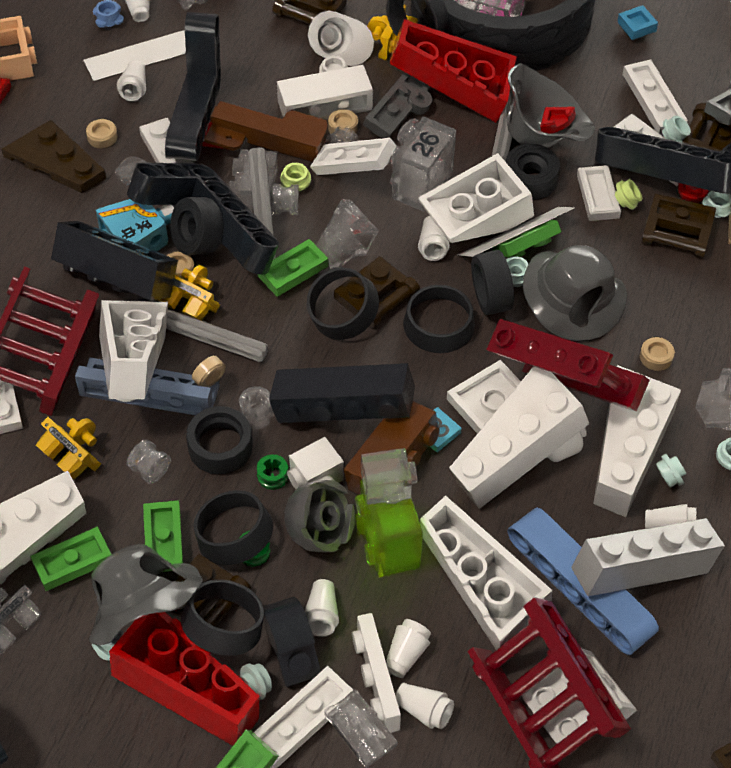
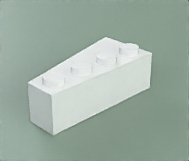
M101 300L99 337L109 399H116L121 402L145 399L166 337L168 302Z
M619 365L616 366V367H619V368H622V369H625V370L634 372V371H632V370L626 369V368L621 367V366H619ZM647 377L650 381L637 412L609 403L593 504L624 517L627 516L674 415L681 392L678 388Z
M533 367L449 468L459 486L480 509L589 425L584 408L552 372Z
M68 471L0 503V585L18 567L29 562L31 555L37 553L47 543L53 542L86 514L84 500Z
M447 496L443 497L420 519L424 541L496 650L529 624L528 619L530 617L523 607L534 597L552 601V589Z

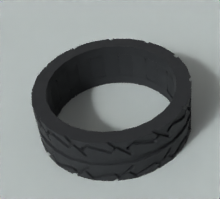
M411 0L412 17L419 19L418 24L435 29L433 13L425 0ZM443 0L448 14V24L444 33L517 56L515 65L522 63L537 71L549 68L564 60L563 57L566 55L570 56L583 44L589 33L587 29L588 27L591 28L595 0H565L547 11L517 17L493 16L471 10L454 0Z

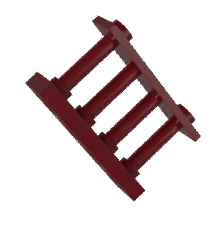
M24 266L19 278L13 276L7 291L10 299L0 319V349L46 365L48 370L52 371L49 380L43 378L41 381L0 366V380L37 393L36 397L42 399L39 412L52 416L95 313L99 293L87 289L82 301L76 299L73 302L27 285L30 268ZM22 297L71 314L70 318L74 319L72 327L68 325L61 327L17 311L18 305ZM10 323L60 340L59 344L64 345L61 353L54 351L52 354L5 337Z
M499 319L486 349L491 353L524 363L522 372L528 374L533 367L552 372L567 389L636 412L650 381L644 375L610 365L614 355L609 352L503 319Z
M534 597L523 606L530 617L528 619L529 624L495 652L472 647L467 652L474 662L472 665L474 672L487 684L530 759L528 761L529 767L560 768L558 763L597 733L606 737L620 738L630 731L631 728L552 601ZM538 636L543 638L549 648L547 651L548 656L511 684L501 666ZM555 669H562L569 681L567 682V688L530 716L520 697ZM575 701L582 702L589 713L587 721L549 749L538 730Z

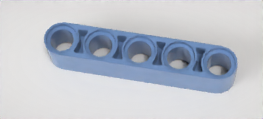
M534 508L508 528V536L513 545L623 653L631 655L659 631L655 618L626 589L587 596L571 569L582 547L542 509Z

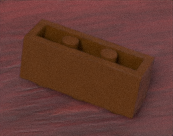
M413 401L410 417L384 418L344 468L348 490L384 506L390 496H395L398 493L402 481L409 471L416 469L421 455L428 446H433L437 441L440 429L438 427L436 411Z

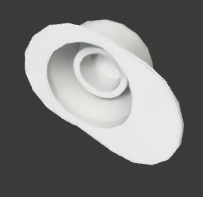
M325 11L313 18L309 26L308 38L310 45L317 54L324 58L338 56L348 66H355L366 61L373 51L374 40L372 32L364 23L334 11Z

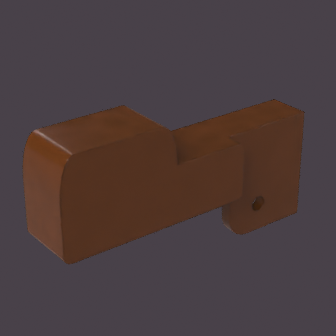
M219 101L210 116L212 125L204 139V142L229 150H238L247 138V143L313 162L323 145L326 144L327 121L294 110L287 112L283 119Z

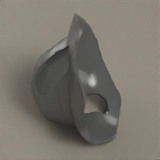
M522 63L515 65L510 70L508 82L515 99L507 116V128L519 144H539L548 148L563 138L585 141L593 135L595 126L591 119L585 114L576 100L558 83ZM515 81H518L520 85L518 91L515 85ZM545 107H575V119L565 129L552 134L542 132L540 129ZM572 132L579 133L578 135H571Z
M572 245L559 253L541 252L531 259L523 277V291L534 315L545 328L561 338L583 341L604 336L619 322L626 307L627 292L624 283L615 277V270L606 256L590 246ZM601 286L602 293L589 312L588 324L584 327L573 324L569 318L572 306L587 291Z
M144 544L130 545L109 555L92 573V585L97 596L99 609L89 636V642L95 645H106L116 637L117 633L126 624L147 614L167 612L180 608L192 597L203 582L199 571L193 565L187 563L171 564L152 548ZM171 569L186 580L183 582H172L156 575Z

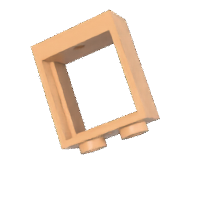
M21 16L0 19V47L19 43L21 54L0 57V78L10 79V81L34 77L32 65L37 64L34 46H27L33 44L29 26L23 27Z

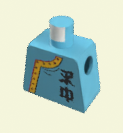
M128 199L96 210L99 229L151 250L158 251L168 243L166 225L171 222L174 207L172 205H163L155 209L152 205H143Z

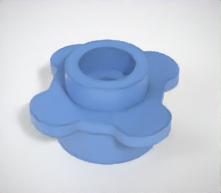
M112 0L99 2L93 9V14L97 17L96 25L98 27H110L115 24H121L124 21L123 16L120 15L121 6Z

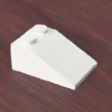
M498 153L418 197L420 204L450 243L506 232L534 216L532 193Z

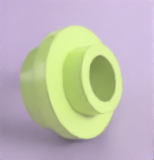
M290 163L282 171L280 182L289 191H302L310 185L311 174L303 164Z
M631 179L625 182L621 180L616 184L617 191H615V197L622 207L627 206L631 210L635 209L638 203L642 201V194L637 185Z

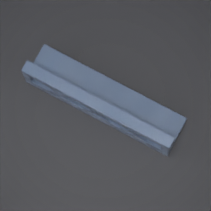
M89 358L87 366H78L75 375L79 396L197 415L204 409L213 407L220 386L219 380L210 387L198 386L192 380V375L155 369L145 399L121 402L116 399H109L103 360Z

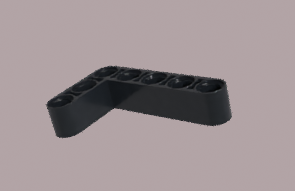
M187 12L185 19L187 74L166 134L165 157L166 159L198 161L221 84L220 28L218 14Z
M602 127L598 130L595 161L600 164L718 193L731 194V143L721 151H715L616 127Z
M137 163L135 165L127 191L128 198L143 205H176L178 201L187 197H206L214 200L218 204L223 216L224 232L221 241L223 245L246 270L260 275L269 272L279 245L278 240L213 169L197 163Z

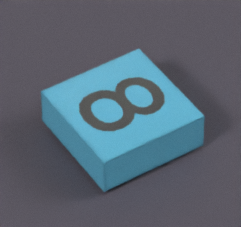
M437 407L434 411H436L440 433L435 444L430 446L436 452L456 438L462 429Z

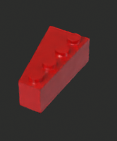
M404 19L396 37L389 64L496 123L508 103L511 88L508 82V74L515 66L517 56Z
M166 612L147 614L136 619L109 651L111 676L232 746L245 730H252L259 720L260 696L226 664H220L211 655V652L194 644L184 633L181 622L176 617L172 619Z

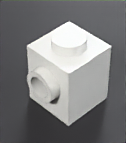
M326 437L289 455L290 470L287 474L295 489L317 480H331L338 483L344 480V461Z

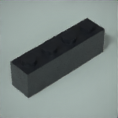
M81 221L58 222L51 259L63 264L65 270L88 274L87 278L89 280L112 284L113 290L136 294L137 299L140 301L156 302L157 299L171 297L178 264L177 259Z
M408 363L276 370L269 402L278 423L410 417L415 384Z

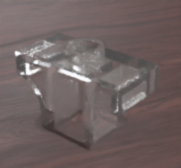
M341 199L316 246L329 258V267L331 269L340 268L354 257L365 256L379 230L350 199Z
M722 368L719 379L703 381L695 408L708 429L723 428L731 431V368Z

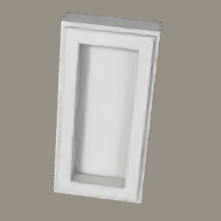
M608 165L578 168L577 178L589 221L619 219L621 210L615 197V188Z

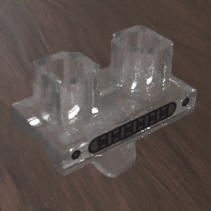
M25 585L3 606L0 605V655L12 646L17 639L4 626L12 617L27 630L42 614L30 599L33 592ZM0 588L1 603L8 596L2 588Z
M356 689L351 691L340 702L324 710L326 718L365 768L397 747L398 741L378 718L374 708L366 703Z

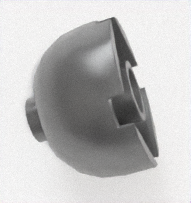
M317 480L304 484L294 491L287 501L284 521L287 532L295 543L309 551L335 552L339 550L337 548L342 543L349 541L355 526V509L353 504H348L344 494L349 493L346 488L336 481Z

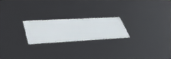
M185 30L85 59L84 62L93 81L124 72L129 62L133 60L141 61L146 66L186 54Z
M557 207L458 255L473 257L574 209V207Z

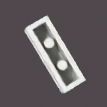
M363 65L277 81L278 104L283 117L290 110L325 120L329 118L332 112L340 109L350 110L355 114L372 110L373 88Z

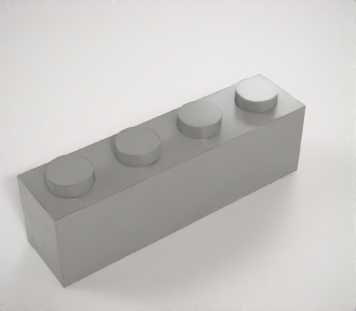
M707 518L586 539L571 569L587 596H594L707 574L725 545Z

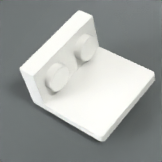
M581 648L625 720L628 719L637 709L594 654ZM557 668L523 694L522 698L532 712L535 713L565 690L569 681L562 669ZM577 700L544 725V728L557 744L586 722L589 713L582 702Z

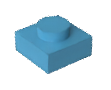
M643 5L618 15L617 23L632 40L657 31L658 22Z

